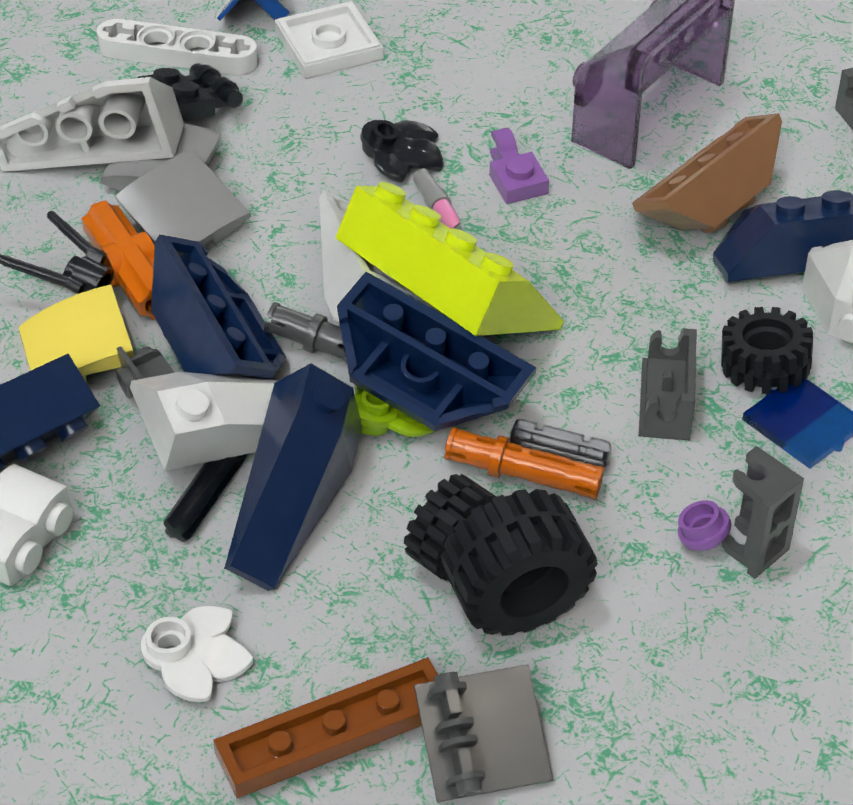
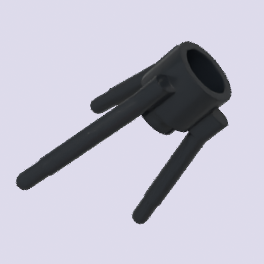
M49 211L47 218L86 254L82 258L78 256L71 258L63 274L0 254L1 265L63 286L77 294L111 285L114 276V270L103 264L107 253L93 247L54 211Z

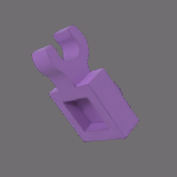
M510 128L491 131L496 147L490 149L493 161L490 162L489 176L504 202L510 204L548 194L549 179L534 154L528 152L519 155L516 141Z

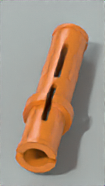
M452 427L445 446V460L465 463L488 470L489 476L497 478L501 474L513 476L536 484L576 493L596 500L605 471V467L582 463L570 458L510 443L509 437L499 435L495 439L456 427Z

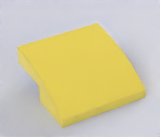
M112 285L95 288L64 299L32 316L18 327L30 371L65 354H69L86 381V375L121 367L116 348L121 346L129 358L134 356Z

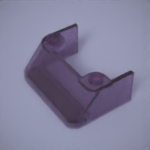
M654 0L650 7L587 62H582L576 69L572 81L575 87L571 142L628 169H632L636 163L642 93L672 66L717 86H721L724 83L735 0Z

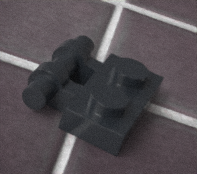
M193 64L187 76H184L179 70L174 68H159L154 70L151 75L138 77H151L172 87L183 121L215 116V108L225 106L236 108L243 102V95L239 92L236 83L227 77H221L219 71L210 65Z

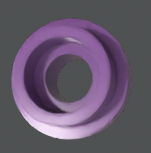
M708 500L698 501L690 504L680 513L678 518V537L681 543L690 550H709L718 546L728 536L732 523L728 513L723 508L718 507L716 503Z

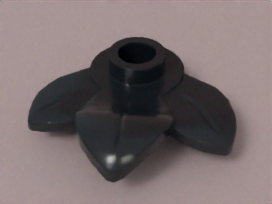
M373 120L363 126L360 134L362 149L367 156L373 159L377 170L388 178L402 183L409 168H425L434 171H441L443 169L444 162L441 151L434 143L438 138V133L430 126L410 120H403L394 124L387 120Z

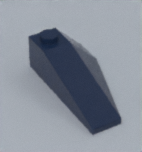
M312 363L274 383L224 569L267 591L275 589L350 475L363 427L353 387Z

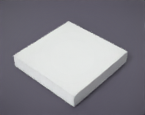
M352 1L274 20L275 33L304 79L383 59L382 44Z

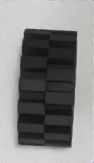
M754 307V314L752 315L747 310L740 311L739 319L732 316L727 320V326L724 325L722 329L721 367H723V374L726 378L731 376V383L735 386L745 382V390L753 392L756 386L762 387V394H771V387H777L779 393L788 391V383L794 388L800 386L802 378L807 380L812 366L813 330L811 327L807 328L808 322L803 317L796 320V313L790 310L785 315H781V308L772 307L771 313H764L763 307Z
M458 474L450 475L449 481L446 479L441 480L438 483V491L430 490L425 495L427 502L424 506L418 504L414 511L418 515L416 520L409 521L406 529L411 533L404 536V544L407 546L404 549L406 554L441 580L449 581L441 562V553L446 550L444 543L447 537L455 533L454 527L461 519L468 518L473 509L479 505L484 506L490 503L492 498L496 496L463 474L460 476Z

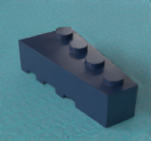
M65 354L0 385V473L6 469V464L17 458L20 463H23L37 456L48 448L46 443L54 438L59 437L61 442H65L89 427L85 420L100 407V404L69 354Z

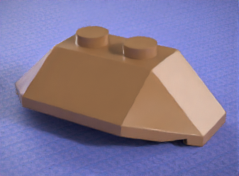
M775 113L743 118L732 129L715 139L632 203L635 212L680 230L702 229L704 233H710L726 226L729 222L728 217L737 210L752 205L756 201L755 196L771 184L782 125L780 114Z

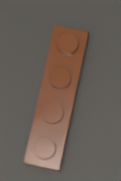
M427 657L213 739L215 755L238 799L420 727L421 721L414 685L435 681L434 676L438 675Z

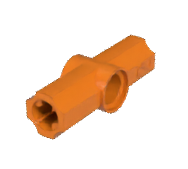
M106 200L92 204L88 213L81 218L83 231L95 248L107 253L103 264L114 270L112 287H122L140 316H149L152 320H156L151 312L155 246L150 236L144 231L137 233L118 205H111Z

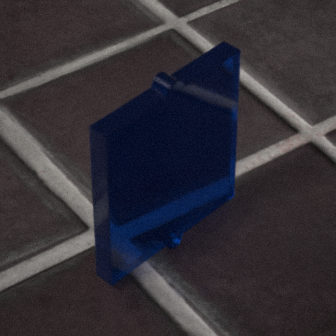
M803 378L802 384L796 388L788 383V391L779 393L778 389H771V394H766L762 400L746 410L742 417L744 422L809 469L833 451L841 452L844 443L853 437V411L808 379Z

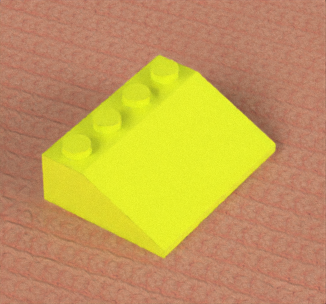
M379 182L378 186L356 185L335 239L475 336L561 330L564 320L527 279L512 270L514 264L510 260L495 253H486L476 246L477 239L465 231L447 227L440 222L441 215L422 205H414L405 199L406 192L396 185L387 182Z

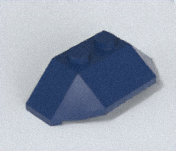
M831 190L823 193L822 196L802 199L786 196L779 198L777 202L759 204L743 210L713 252V262L727 282L805 272L808 253L813 247L821 246L824 248L834 243L853 240V194L840 190Z
M159 234L155 241L151 312L184 372L261 379L273 378L287 357L273 334L264 332L265 321L248 293L222 266L207 257L209 251L199 241Z
M367 271L337 305L350 382L433 431L508 409L536 373V367L482 336L473 335L452 319Z

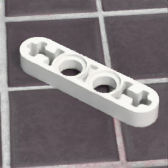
M125 19L107 20L101 23L96 31L100 53L105 57L185 69H190L193 64L200 63L202 65H210L218 70L219 73L229 75L248 74L254 71L258 64L257 44L252 38L244 35ZM153 43H165L161 45H149ZM195 48H204V49H205V50H201V51H190L191 49H195Z

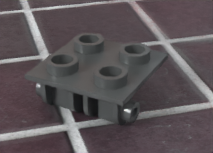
M528 664L459 677L458 672H447L434 676L435 681L414 685L437 803L553 781Z

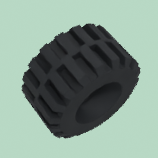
M526 489L517 490L505 497L502 494L492 498V501L484 506L479 505L471 511V515L468 518L461 519L454 527L455 533L449 535L444 543L446 550L441 553L443 569L471 625L476 629L482 628L484 633L491 635L501 632L502 636L514 635L520 631L526 633L535 630L541 625H547L555 621L561 614L567 613L575 606V602L583 598L589 591L588 585L595 580L597 574L595 567L598 565L597 557L567 503H564L559 495L555 493L548 495L546 490L535 489L530 493Z

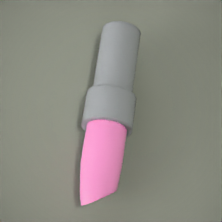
M427 169L417 170L413 175V181L423 194L428 208L441 215V223L449 228H456L460 223V219L452 207L451 200L446 192L438 186Z

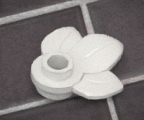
M201 606L191 609L181 619L177 617L157 619L150 624L141 640V652L144 661L150 667L162 671V679L166 689L187 701L205 702L210 700L213 692V681L225 682L235 679L253 665V657L249 651L237 641L225 635L232 623L233 611L223 607ZM169 646H174V648L164 649Z

